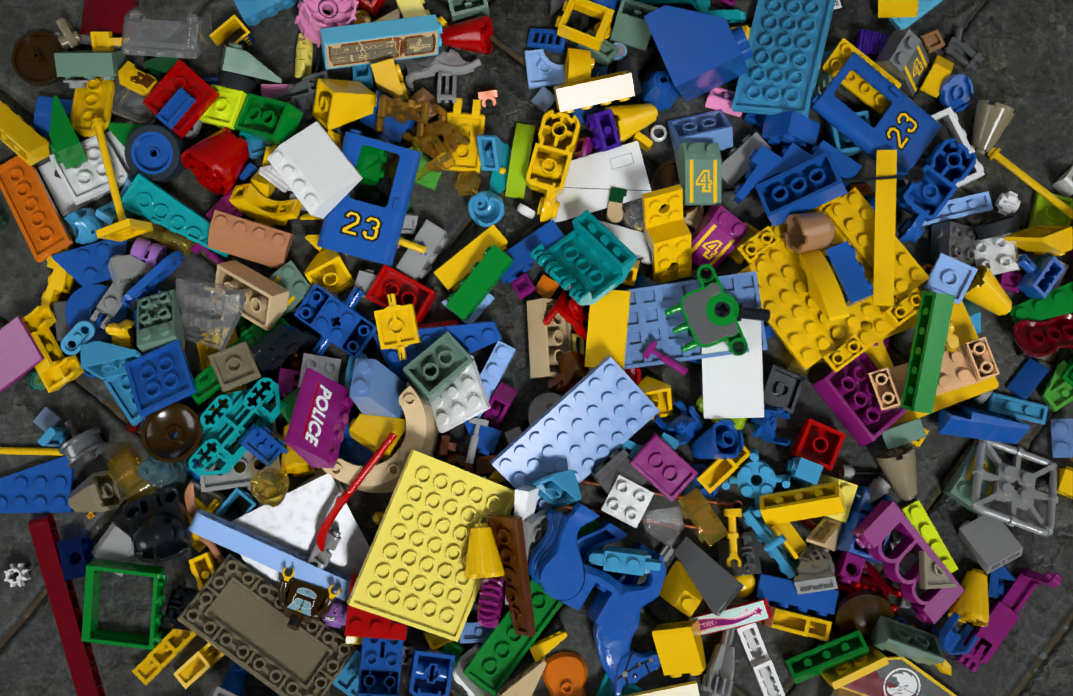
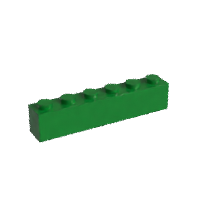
M922 291L900 408L930 414L933 412L955 298L954 295Z

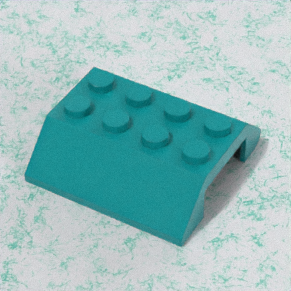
M586 210L572 220L574 227L572 232L545 251L541 243L530 254L540 266H546L545 271L564 290H571L569 295L580 306L595 304L621 284L637 260V256Z

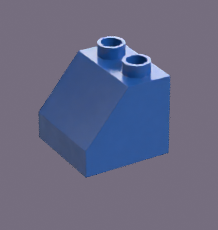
M664 5L644 16L673 84L686 102L749 72L745 60L754 55L741 25L731 30L726 18Z

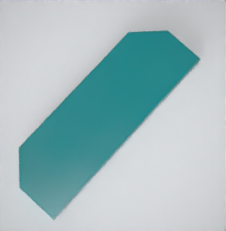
M504 143L501 167L506 168V173L500 174L499 171H492L488 191L500 194L507 186L512 152L508 144Z

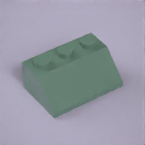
M67 50L54 53L57 77H64L65 80H77V77H83L84 80H96V77H102L103 80H114V76H118V71L123 67L125 50Z
M882 615L871 632L873 644L880 650H888L897 656H904L916 663H923L929 666L945 661L938 638L934 634Z

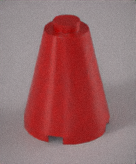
M488 15L444 26L442 34H440L441 41L445 46L481 54H491L493 49V42H490V38L493 36V25Z

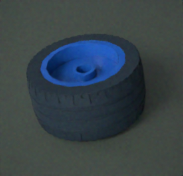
M148 124L135 129L130 134L125 143L124 156L129 169L136 176L138 173H141L152 182L160 183L171 181L181 175L185 170L181 154L188 148L184 138L178 136L167 126Z

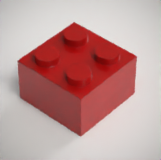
M804 419L790 455L796 458L802 457L824 466L823 470L832 471L846 434L815 420Z

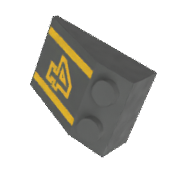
M910 29L893 31L875 61L877 65L902 84L901 88L910 97L914 96L932 66L922 41Z

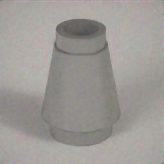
M880 476L877 479L874 478L868 486L870 490V503L887 494L891 488Z

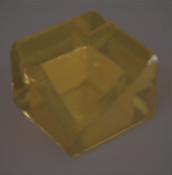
M476 171L459 173L454 187L460 196L474 195L478 192L481 178Z

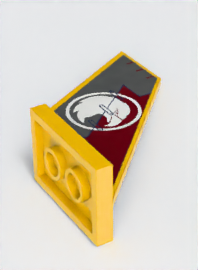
M872 644L868 646L869 655L821 674L834 690L842 688L862 696H957L904 656H885Z

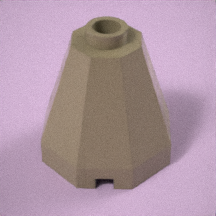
M99 471L91 474L70 493L68 499L70 508L75 512H105L119 508L120 504H117V502L121 500L122 494L118 481L115 477L110 478L108 476L111 474L109 471Z

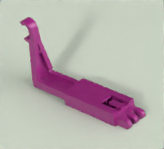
M1021 568L1015 576L1018 581H1012L1001 598L994 600L989 607L990 622L988 626H976L963 644L967 646L974 634L979 637L969 654H960L956 660L959 663L964 661L963 666L966 668L971 665L969 670L973 673L977 671L981 663L987 664L1019 619L1018 612L1037 586L1055 588L1062 582L1063 576L1057 572L1053 574L1048 571L1044 575ZM983 637L986 640V643L984 645L980 643L979 648L975 649V646Z

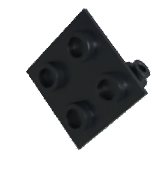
M180 585L172 589L161 627L192 631L179 622L177 618L198 592L186 591L185 587Z

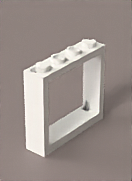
M951 107L931 115L935 120L943 118L952 138H956L955 143L965 145L970 150L968 151L969 154L975 152L973 146L969 144L966 138L965 130L961 128L958 122L957 114ZM977 158L975 166L970 171L971 175L956 183L958 188L985 175L983 166L978 162ZM904 178L903 180L907 185L909 180L908 178Z

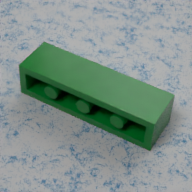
M495 244L492 247L489 246L484 251V258L473 265L471 268L472 273L468 277L465 276L459 283L460 288L457 292H452L447 298L448 303L445 306L465 321L470 318L515 261Z
M860 630L785 660L795 684H798L869 655L870 652Z

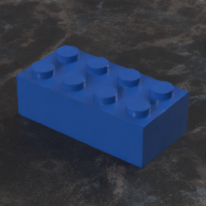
M829 151L755 185L767 217L774 227L785 222L786 218L791 214L805 213L848 193Z

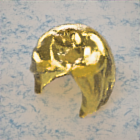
M276 468L261 469L251 480V494L262 504L273 508L278 507L288 492L289 477L283 471Z

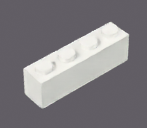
M600 221L637 256V259H641V262L644 264L652 265V252L644 238L643 232Z

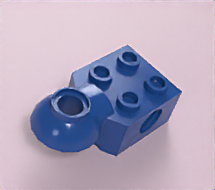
M413 647L407 683L408 691L413 696H449L455 654L452 651Z

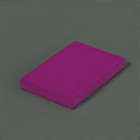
M656 434L629 461V464L671 502L698 474L696 470Z

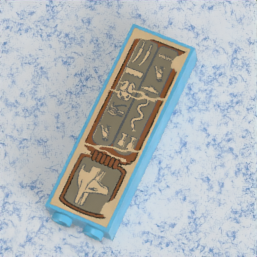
M436 14L320 29L322 55L326 70L374 64L392 58L396 61L439 55V47L442 46L440 36L442 34V24L437 21Z

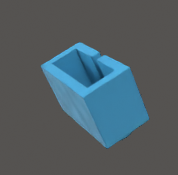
M795 457L787 462L785 471H787L786 474L790 478L806 484L817 485L824 466L802 457Z

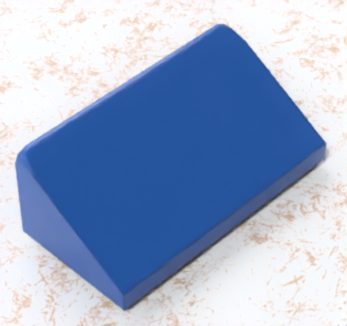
M1028 358L1006 389L1019 399H1027L1049 369Z

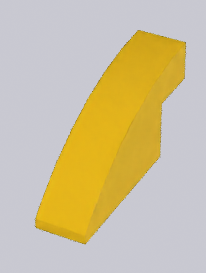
M818 249L799 253L800 266L807 274L809 296L829 321L849 317V311L839 284L822 252Z

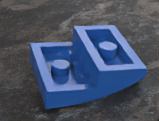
M38 96L33 128L40 136L50 137L53 97ZM59 98L70 121L73 100Z

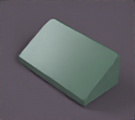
M591 29L586 32V34L594 37L597 34ZM604 39L599 51L578 44V49L590 50L591 58H594V61L600 65L607 66V68L620 51L619 48Z

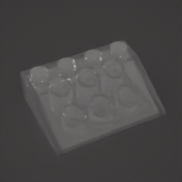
M196 277L176 278L175 293L185 339L218 350H225L244 310L245 290Z

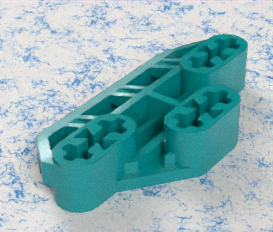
M264 377L258 380L250 389L219 395L200 417L203 427L202 440L198 449L189 459V468L198 476L227 474L248 450L239 443L230 451L231 453L225 448L228 449L238 436L242 438L248 430L243 426L247 427L256 417L254 413L263 419L259 418L255 424L259 427L264 425L267 428L281 413L279 410V385L272 379ZM261 382H270L269 387L271 389L269 391L264 390L261 393L266 395L264 399L261 400L259 396L256 399L257 405L249 407L247 405L249 403L247 398H253L257 394L252 393L254 388L256 387L257 391L262 388ZM275 395L276 406L271 404L268 410L264 408ZM219 399H228V408L223 407L219 411L224 414L220 418L216 414L213 418L215 422L213 424L211 422L206 424L204 416L206 414L210 416L214 412L209 410L210 407L214 404L216 409L219 406ZM215 442L217 450L215 452L212 450L207 455L212 458L207 461L205 457L202 460L203 466L195 468L193 466V459L198 460L202 456L201 453H198L202 448L205 453L208 449L206 444ZM219 458H220L221 460H223V461H221V463L218 465V469H220V470H213V471H206V470H205V469L209 470V469L215 464V462H216Z

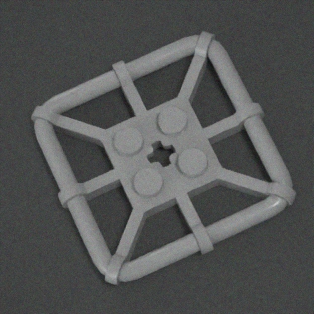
M979 439L975 467L972 469L974 478L971 506L974 510L976 509L984 515L1006 522L1008 526H1016L1048 537L1053 534L1056 504H1058L1059 499L1057 496L1058 465L1044 457L1025 451L1020 446L1014 447L1003 442ZM992 447L1013 454L1012 466L1003 463ZM985 453L995 466V474L986 472L983 469ZM1021 457L1041 464L1045 468L1033 474L1020 469ZM1050 472L1048 494L1035 490L1036 478ZM982 479L993 483L992 495L980 500ZM1011 483H1014L1017 486L1016 490L1014 489V486L1011 485ZM1034 499L1047 503L1046 523L1034 508ZM993 500L1001 501L1008 504L1007 514L984 505ZM1016 507L1025 510L1034 524L1018 519Z

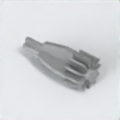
M735 628L722 632L720 644L715 645L708 662L701 690L709 692V696H731L735 668V648L731 647Z

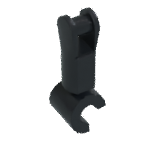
M391 178L383 179L376 187L378 192L373 191L361 201L379 205L383 202L382 198L384 201L388 200L393 186Z

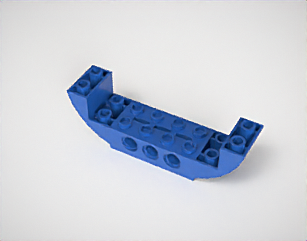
M362 637L357 696H401L399 694L404 640Z

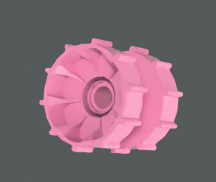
M299 0L297 6L299 11L295 24H298L303 34V39L307 38L320 48L322 46L320 29L353 25L357 19L355 13L359 1ZM322 10L329 11L331 15L324 14Z

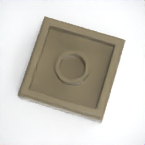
M246 341L208 356L223 393L261 378V374Z

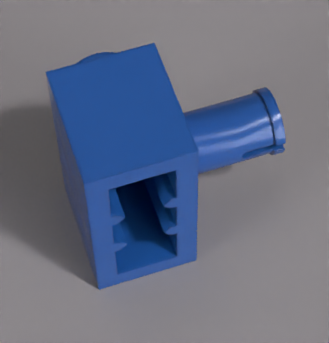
M1022 254L1018 257L1021 261L1016 260V263L1026 271V274L1017 287L1028 298H1046L1066 267L1055 256H1038L1033 262L1027 254Z

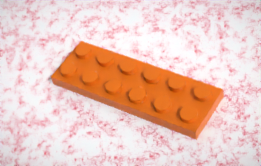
M18 155L0 165V189L35 260L41 263L72 244L73 241L35 165L29 166Z

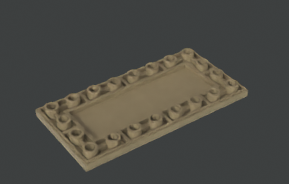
M229 554L177 620L280 696H324L357 647L345 644V638L320 620H312L310 624L301 622L297 631L288 628L287 624L290 617L283 614L284 609L280 607L279 589Z

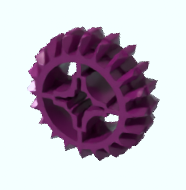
M501 576L484 577L477 612V620L481 626L496 628L499 624L504 608L506 582Z

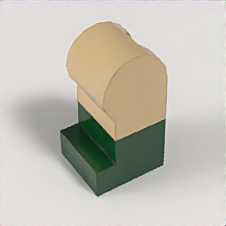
M611 187L606 213L608 223L614 225L621 223L624 216L622 210L623 198L627 195V189Z

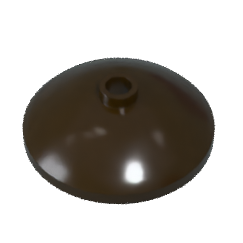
M180 403L170 404L149 414L141 430V440L144 449L152 458L163 463H177L189 458L199 447L203 435V427L197 413L190 407ZM179 432L178 438L174 439V434Z

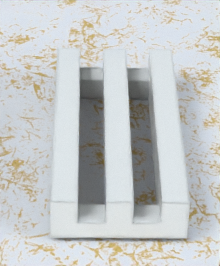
M272 165L259 168L258 173L282 192L292 191Z

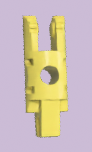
M299 33L295 55V77L303 80L304 77L312 73L313 43L307 38L303 39V34Z

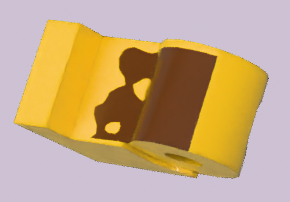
M129 61L118 71L120 85L145 97L158 84L152 75L145 74L136 69L135 64Z

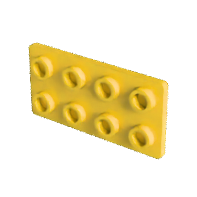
M845 38L840 40L821 67L823 71L834 78L852 52H856L898 89L902 85ZM850 70L841 82L842 86L878 114L883 113L890 103L884 95L854 70Z

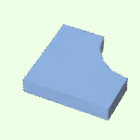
M543 49L525 51L529 89L564 84V65L551 62L545 56Z

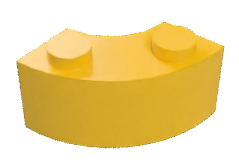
M568 48L565 61L564 84L591 78L594 58H591L590 50Z

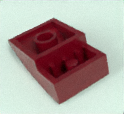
M85 0L80 35L91 36V31H112L113 37L134 39L139 2L137 0Z

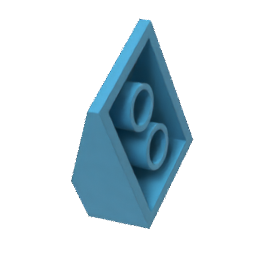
M90 341L88 344L80 345L81 367L101 380L126 375L127 372L124 364L143 356L137 350L101 341Z

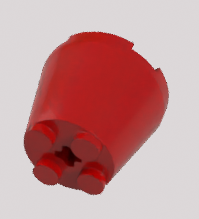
M223 127L221 130L186 149L181 154V160L186 169L190 168L197 177L195 180L216 195L223 193L226 196L232 190L249 158V151L246 148L248 143L241 137L237 138L229 128Z

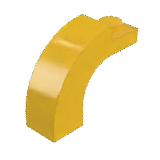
M251 183L235 185L229 199L240 212L262 223L284 226L288 220L297 219L302 207L299 199L285 201L269 199L260 194Z

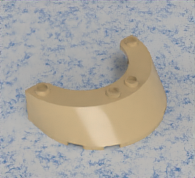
M409 381L406 383L407 388L399 396V404L403 409L406 419L404 440L394 455L373 467L357 490L369 493L393 492L411 449L431 457L435 455L438 444V428L433 410L426 399ZM338 458L334 468L322 469L333 478L349 486L364 466L355 465L342 458Z

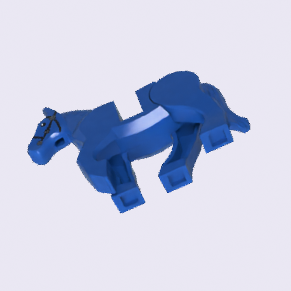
M579 502L573 506L571 512L567 515L555 510H547L545 516L548 519V529L532 552L528 572L533 581L550 597L578 611L592 588L595 586L600 589L588 609L587 615L594 623L593 636L597 656L604 671L611 679L612 694L620 696L622 687L636 683L661 666L657 651L654 649L644 652L630 649V643L635 631L638 629L641 608L660 595L666 575L663 556L637 541L634 549L648 551L647 554L651 555V559L662 560L661 570H650V574H647L645 582L637 584L639 575L619 573L617 579H615L603 570L586 563V560L593 550L616 542L628 534L611 523L604 521L598 528L577 537L578 531L582 526L594 521L600 515Z

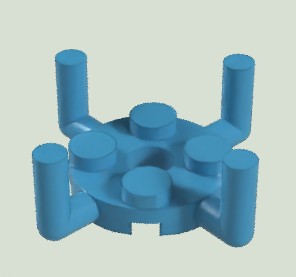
M753 447L750 451L751 460L744 463L739 469L737 476H729L723 481L722 488L728 490L730 484H737L745 497L754 499V516L760 517L762 515L760 512V496L772 494L776 482H782L784 488H789L790 476L788 474L776 475L775 470L767 462L759 460V451L756 447ZM753 475H759L761 476L762 481L760 483H754L752 482L751 477Z

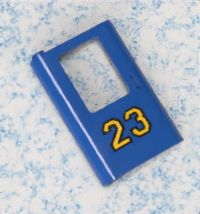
M852 52L821 95L817 93L811 101V108L874 161H876L877 150L897 149V175H908L909 169L914 167L942 126L856 52ZM850 70H854L891 102L890 107L875 127H871L834 95L835 90Z
M350 129V132L345 133L341 151L355 168H357L361 148L364 145L399 155L400 159L388 205L380 207L355 200L350 197L349 192L323 219L317 246L393 266L422 153L361 136V131Z

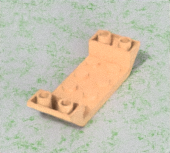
M986 337L966 342L963 346L958 347L954 353L944 351L936 396L976 384L1000 374ZM908 363L868 373L881 411L900 407Z

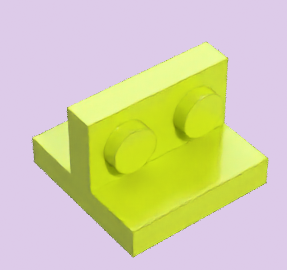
M211 84V87L220 96L199 120L203 123L215 125L220 129L227 127L233 131L235 130L233 127L247 94L243 91Z

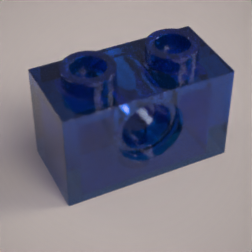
M88 535L58 541L57 545L64 581L86 576V565L93 560L91 555L92 542L88 539ZM76 553H79L81 556L80 562H77L75 559Z

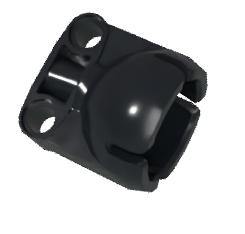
M168 487L127 504L125 507L124 516L128 522L133 553L140 562L153 563L155 558L152 549L155 550L157 561L165 562L184 555L192 547L194 538L192 532L188 529L190 522L185 505V495L175 488Z

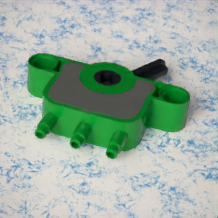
M709 264L701 265L696 275L701 287L685 294L680 303L664 311L666 316L681 311L686 322L677 325L672 331L674 334L689 329L694 339L681 346L680 349L682 352H686L697 347L710 348L725 341L732 355L742 356L746 353L748 344L738 322H741L742 319L769 321L770 310L743 307V303H738L734 297L725 294L714 268ZM708 269L711 272V277L703 279L700 276V272ZM721 305L727 310L723 316L720 315L719 311H716ZM735 342L743 344L744 349L742 352L737 353L733 350Z

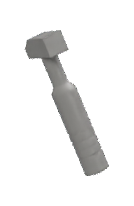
M479 418L469 419V423L476 425L474 434L471 436L466 463L473 464L479 441L480 425L488 427V420Z

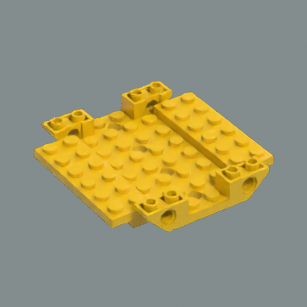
M855 187L843 197L840 196L807 212H823L831 218L835 226L832 242L827 247L819 249L822 254L825 250L848 241L849 245L855 248V257L858 263H861L864 267L866 280H869L873 286L875 210ZM783 222L775 227L773 225L767 226L737 248L749 264L737 274L756 271L762 309L770 310V319L766 323L804 371L823 358L835 373L919 311L922 293L917 287L930 278L895 236L894 307L873 306L872 295L866 300L847 307L849 317L829 321L809 296L807 274L800 266L799 253L796 254L793 249L789 250L785 242L784 232H787L788 224ZM862 321H867L870 324L869 331L861 328Z

